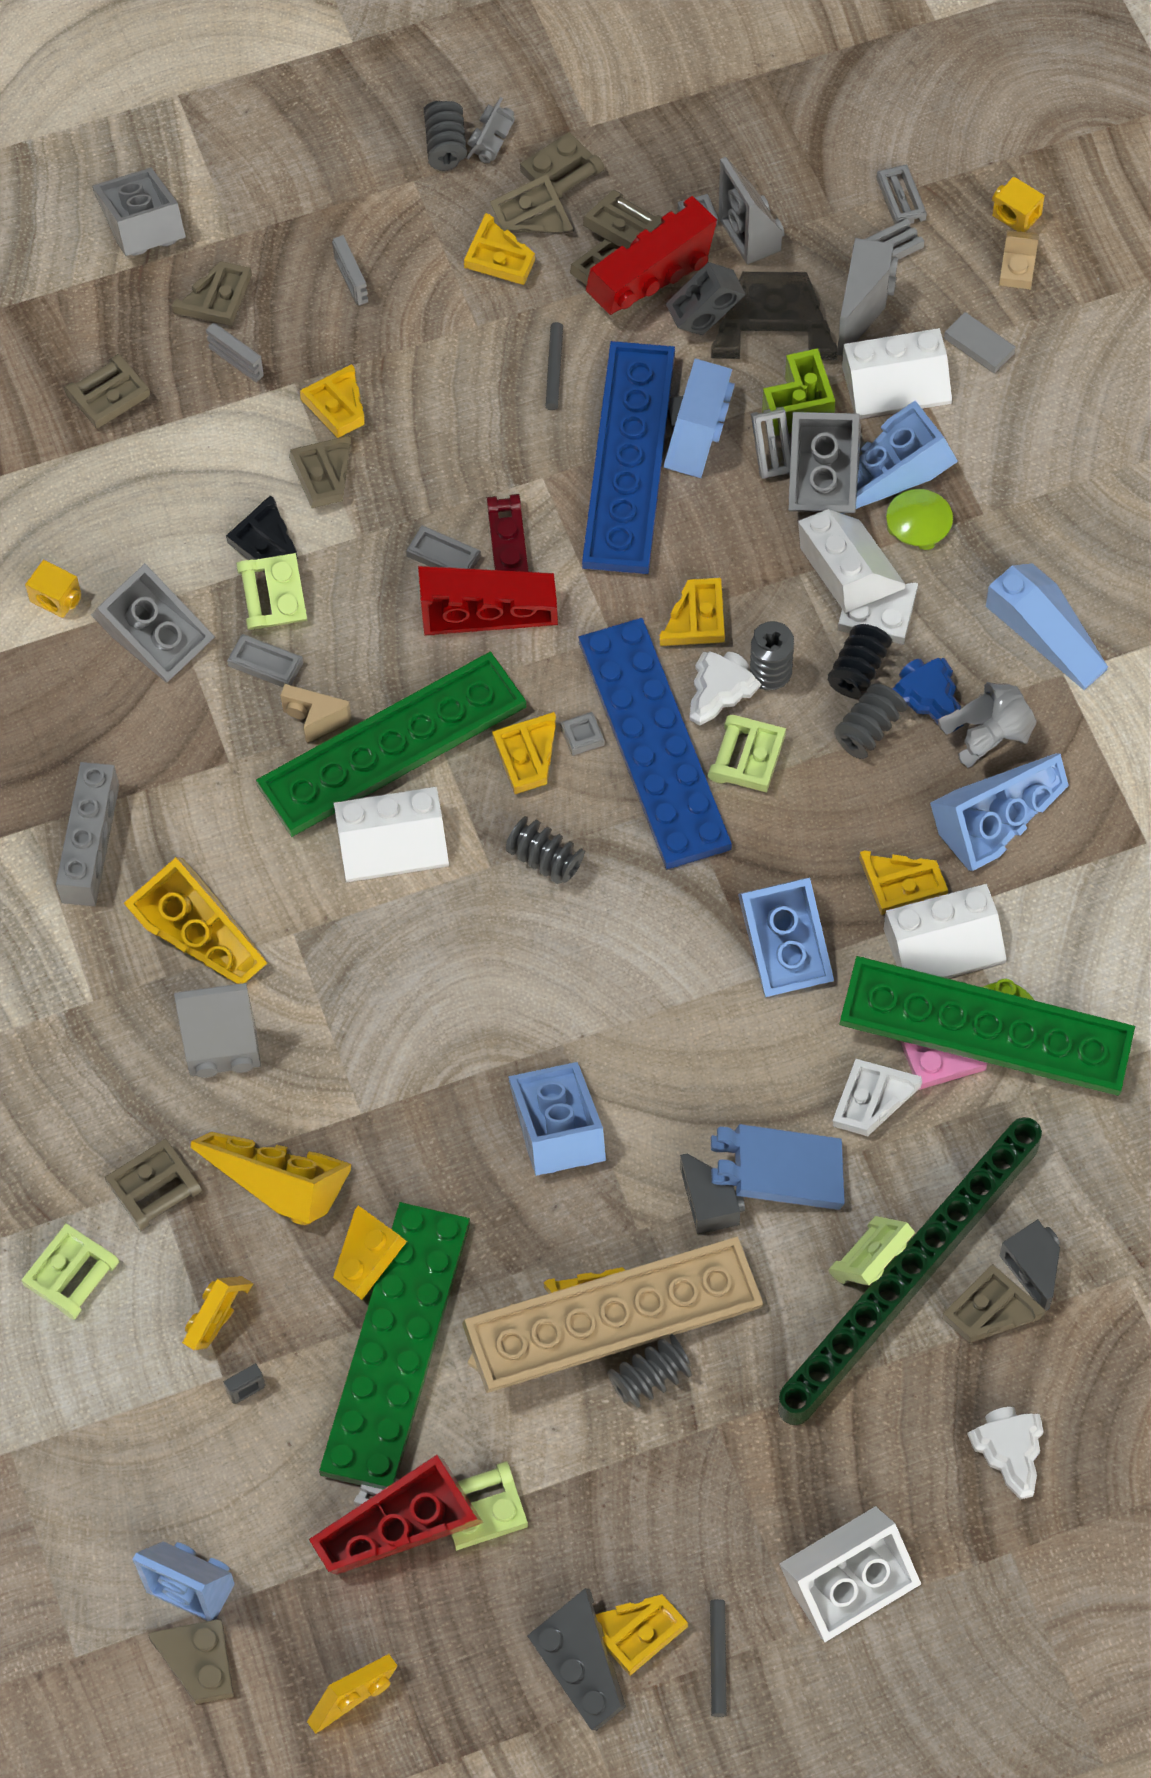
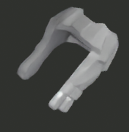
M986 682L984 684V694H980L978 698L969 702L960 710L958 709L938 719V726L946 735L952 733L957 727L965 723L980 724V726L968 729L964 741L967 749L958 753L960 762L967 768L972 767L978 759L996 747L1004 738L1019 741L1024 745L1028 743L1037 720L1017 686L1007 683L996 684Z

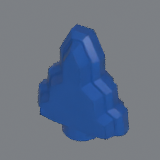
M919 658L909 662L900 671L899 677L901 680L892 688L903 697L907 705L917 714H929L937 724L939 718L961 709L960 704L954 698L956 686L951 679L953 670L945 658H936L926 664ZM964 724L957 727L954 731L964 726Z

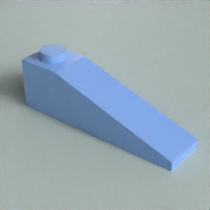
M916 400L887 419L881 426L883 432L873 443L867 441L861 448L862 455L859 457L856 509L928 482L958 462L944 436Z
M1033 563L1012 565L989 585L986 607L1083 690L1107 671V664L1058 585Z
M1055 753L956 789L930 802L939 836L968 870L974 871L999 858L1007 850L1005 846L1015 835L1020 836L1027 829L1026 824L1038 812H1044L1069 784L1061 754Z

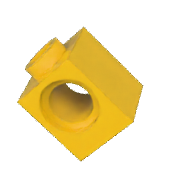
M1013 176L1005 186L1000 185L992 197L994 202L992 216L1018 232H1026L1042 215L1045 195Z
M44 559L25 583L31 603L61 618H64L70 609H74L81 599V590L77 576Z

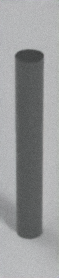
M554 322L550 326L545 407L548 410L558 409L563 340V324L559 322Z
M715 1599L710 1601L711 1716L725 1717L727 1716L725 1601Z

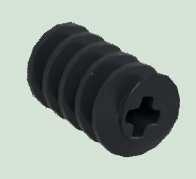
M869 624L855 625L850 630L849 637L845 640L844 647L840 650L838 659L834 662L833 669L828 674L827 680L829 685L844 696L854 699L860 698L861 691H867L871 686L870 680L876 677L875 669L880 668L882 664L881 659L887 654L886 648L892 644L890 635L884 630Z

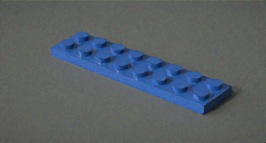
M610 341L582 569L649 574L675 346Z
M643 618L578 636L580 648L665 869L668 870L732 850L731 840Z

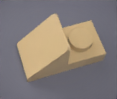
M1007 230L999 286L1031 290L1039 234Z
M287 684L283 687L280 695L283 712L296 719L307 718L304 724L306 742L314 741L350 724L352 717L349 701Z

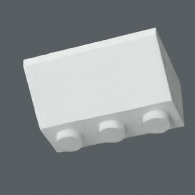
M940 328L844 344L842 368L854 413L860 414V419L897 413L915 400L922 409L952 404L948 359Z
M827 509L798 521L802 552L845 613L905 589L904 581L859 519Z
M437 787L334 803L346 883L449 867Z
M987 884L886 910L884 932L896 965L899 967L949 979L1004 964L1007 961L998 912Z
M876 1506L779 1564L792 1594L824 1642L921 1585L896 1524Z

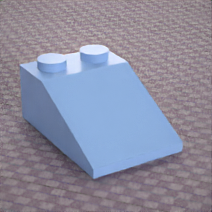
M803 878L738 894L765 997L834 981L810 878Z
M578 1062L508 1076L526 1149L536 1176L606 1161L603 1126Z
M163 1541L136 1552L132 1560L146 1593L206 1621L217 1619L235 1584L231 1572H228L230 1568L226 1564L214 1558H210L208 1562L195 1556L196 1552L192 1548L176 1542L175 1546Z

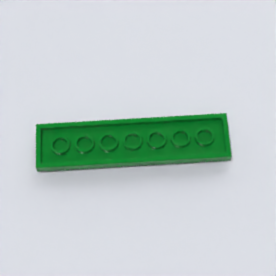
M490 651L256 779L257 787L290 836L293 837L335 814V802L364 798L527 707L526 700Z
M856 956L839 1022L840 1026L1119 1096L1122 1091L1136 1027Z
M399 1202L391 1229L407 1242L375 1282L320 1465V1476L382 1490L393 1484L397 1479L469 1230L470 1218Z

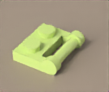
M296 553L257 560H244L236 563L238 574L242 575L249 615V618L246 619L248 630L307 621ZM265 571L272 610L271 615H262L255 572Z
M737 715L727 716L724 724L726 732L716 762L710 766L708 778L716 783L728 782L767 793L785 739L786 728ZM739 734H748L737 769L729 767Z
M875 1216L868 1223L869 1229L844 1258L841 1261H835L828 1271L834 1279L842 1284L851 1281L869 1286L882 1276L884 1268L889 1262L904 1251L907 1242L915 1234V1231L907 1222Z
M66 1223L21 1281L23 1286L57 1307L67 1317L75 1320L82 1311L80 1307L105 1274L109 1270L113 1271L120 1261L111 1252ZM90 1256L96 1259L95 1265L71 1296L67 1298L61 1294Z
M507 1461L497 1464V1469L458 1481L465 1494L502 1483L504 1492L471 1502L483 1523L451 1534L456 1551L528 1527V1522Z

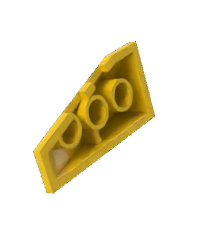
M175 857L124 902V905L147 931L166 940L179 950L191 955L236 984L246 983L268 964L221 902L184 858Z
M209 1132L191 1141V1149L276 1213L290 1217L292 1222L301 1225L311 1224L313 1221L328 1214L351 1171L350 1163L320 1153L309 1151L306 1158L287 1154L288 1147L276 1145L275 1148H256L253 1140L215 1132Z

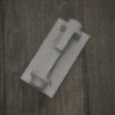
M502 97L498 99L493 107L488 104L479 119L480 122L484 123L481 130L476 128L467 142L471 146L466 157L468 160L473 153L479 155V159L484 163H490V161L495 160L497 157V153L504 141L495 136L494 133L505 139L515 121L514 112L511 109H503L499 106L503 100Z

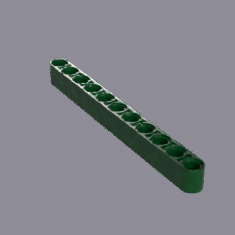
M1022 1117L1012 1122L912 1237L904 1251L892 1260L882 1276L872 1283L786 1382L780 1391L778 1405L779 1415L784 1422L790 1425H800L811 1417L1035 1157L1042 1135L1041 1127L1035 1120ZM1026 1135L1030 1137L1032 1142L1027 1144L1021 1143L1015 1137ZM999 1160L1005 1161L1010 1167L999 1169L993 1163ZM975 1186H981L988 1191V1193L985 1195H977L972 1192L971 1188ZM952 1212H959L963 1214L966 1219H964L963 1221H954L948 1216V1214ZM930 1238H937L943 1245L935 1248L929 1246L925 1241ZM913 1264L920 1269V1272L909 1274L902 1267ZM886 1290L892 1291L898 1298L888 1301L879 1294ZM861 1317H868L875 1324L868 1328L862 1327L856 1320ZM837 1344H846L852 1351L848 1354H839L835 1352L833 1347ZM813 1371H823L827 1374L828 1379L821 1382L815 1381L809 1374ZM790 1398H799L805 1405L799 1409H792L786 1404V1401Z

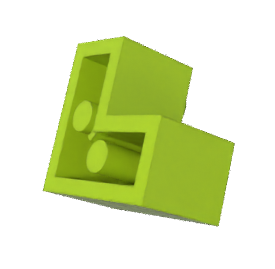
M818 348L786 355L785 379L787 383L763 388L762 412L768 409L773 411L783 406L786 413L788 433H792L793 412L835 413V398ZM778 418L772 420L774 434L778 436L780 431Z

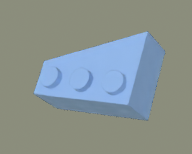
M694 359L663 468L698 478L702 477L712 441L719 442L724 423L720 422L725 421L735 383L729 382L732 372L731 368Z

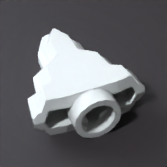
M711 651L702 652L695 665L698 674L694 680V686L697 692L691 700L690 721L700 726L715 718L723 707H734L742 698H751L760 688L761 683L748 671L749 664L742 656L734 652H726L724 657Z
M1014 1407L996 1409L985 1416L986 1424L968 1432L967 1435L974 1451L983 1453L988 1465L1001 1471L1006 1486L1020 1500L1033 1497L1037 1478L1033 1461L1040 1454L1038 1438L1044 1432L1040 1414L1017 1415Z

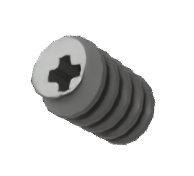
M433 101L424 107L428 163L436 170L448 171L455 168L467 155L463 107L453 101Z
M768 621L760 624L754 630V636L751 640L750 672L761 683L760 689L767 691L784 687L792 676L794 636L785 624L777 621Z
M872 684L867 689V693L859 698V703H856L851 708V712L844 716L843 722H840L835 727L836 739L851 756L858 759L867 758L868 753L866 750L871 751L876 747L874 740H882L884 737L882 731H889L892 728L890 721L896 722L900 718L898 712L907 710L906 701L890 687L882 684Z
M524 816L511 831L506 842V851L511 855L517 854L518 859L522 862L528 861L529 866L534 870L539 869L540 874L543 876H551V881L554 883H566L579 869L585 855V850L581 848L573 855V842L569 841L562 848L560 846L563 840L562 835L558 834L550 840L551 828L546 827L539 833L538 830L541 822L536 819L528 826V816Z
M672 1333L670 1335L671 1344L665 1339H660L657 1342L658 1351L650 1346L645 1349L646 1360L641 1355L635 1354L632 1357L633 1367L627 1362H622L619 1365L620 1374L613 1369L607 1372L615 1391L625 1404L630 1401L637 1408L641 1407L640 1394H644L650 1401L653 1400L652 1387L654 1386L663 1393L666 1392L664 1380L667 1378L675 1385L679 1384L678 1371L684 1373L688 1378L692 1376L689 1359L681 1344Z

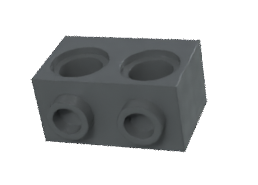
M708 262L665 304L677 328L704 335L746 294L734 270Z

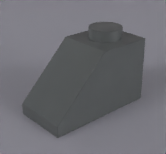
M688 1153L680 1155V1170L697 1234L740 1225V1212L745 1211V1203L743 1197L736 1196L734 1186L713 1184L711 1166Z
M1037 1219L1002 1242L999 1256L1033 1300L1047 1311L1050 1309L1054 1294L1060 1241L1050 1227L1045 1228Z

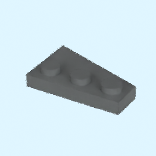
M585 1588L527 1636L591 1730L597 1731L622 1711L626 1705L613 1662L609 1661L602 1638L604 1633L601 1623L597 1621L591 1590Z

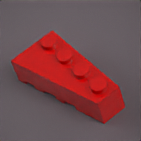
M693 196L683 202L685 208L677 214L670 211L661 217V222L663 223L652 232L645 229L636 235L628 249L622 245L590 268L585 291L609 315L621 309L629 308L634 302L646 296H652L664 286L678 282L683 276L693 271H699L707 264L717 219Z
M418 566L424 636L558 625L554 573Z
M435 1455L311 1537L309 1541L328 1572L338 1575L482 1524L483 1521L444 1459Z

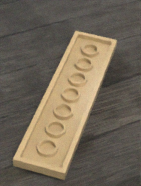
M737 1236L464 1319L462 1325L485 1391L489 1393L670 1337L671 1333L676 1335L760 1309L764 1304Z

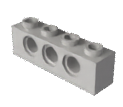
M80 762L56 881L61 903L96 907L120 786L115 765Z

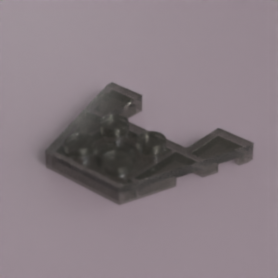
M742 271L739 282L746 295L722 319L716 340L713 341L711 346V358L740 359V331H807L808 350L818 348L822 360H837V345L832 340L830 328L827 321L823 318L820 303L807 272Z

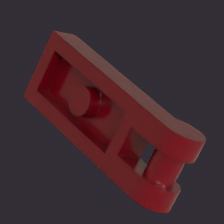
M512 494L510 498L497 499V496L487 497L494 570L529 572L520 494ZM511 511L512 517L499 518L498 512Z

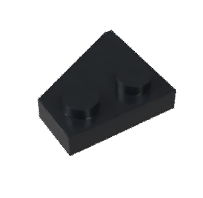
M271 495L226 535L227 543L248 560L296 553L297 557V551L288 535L284 520L279 514L276 501Z

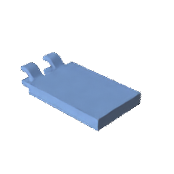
M739 1124L735 1131L728 1127H718L717 1136H711L712 1151L735 1153V1163L730 1160H718V1168H712L711 1170L712 1183L736 1186V1196L840 1210L845 1204L841 1138Z

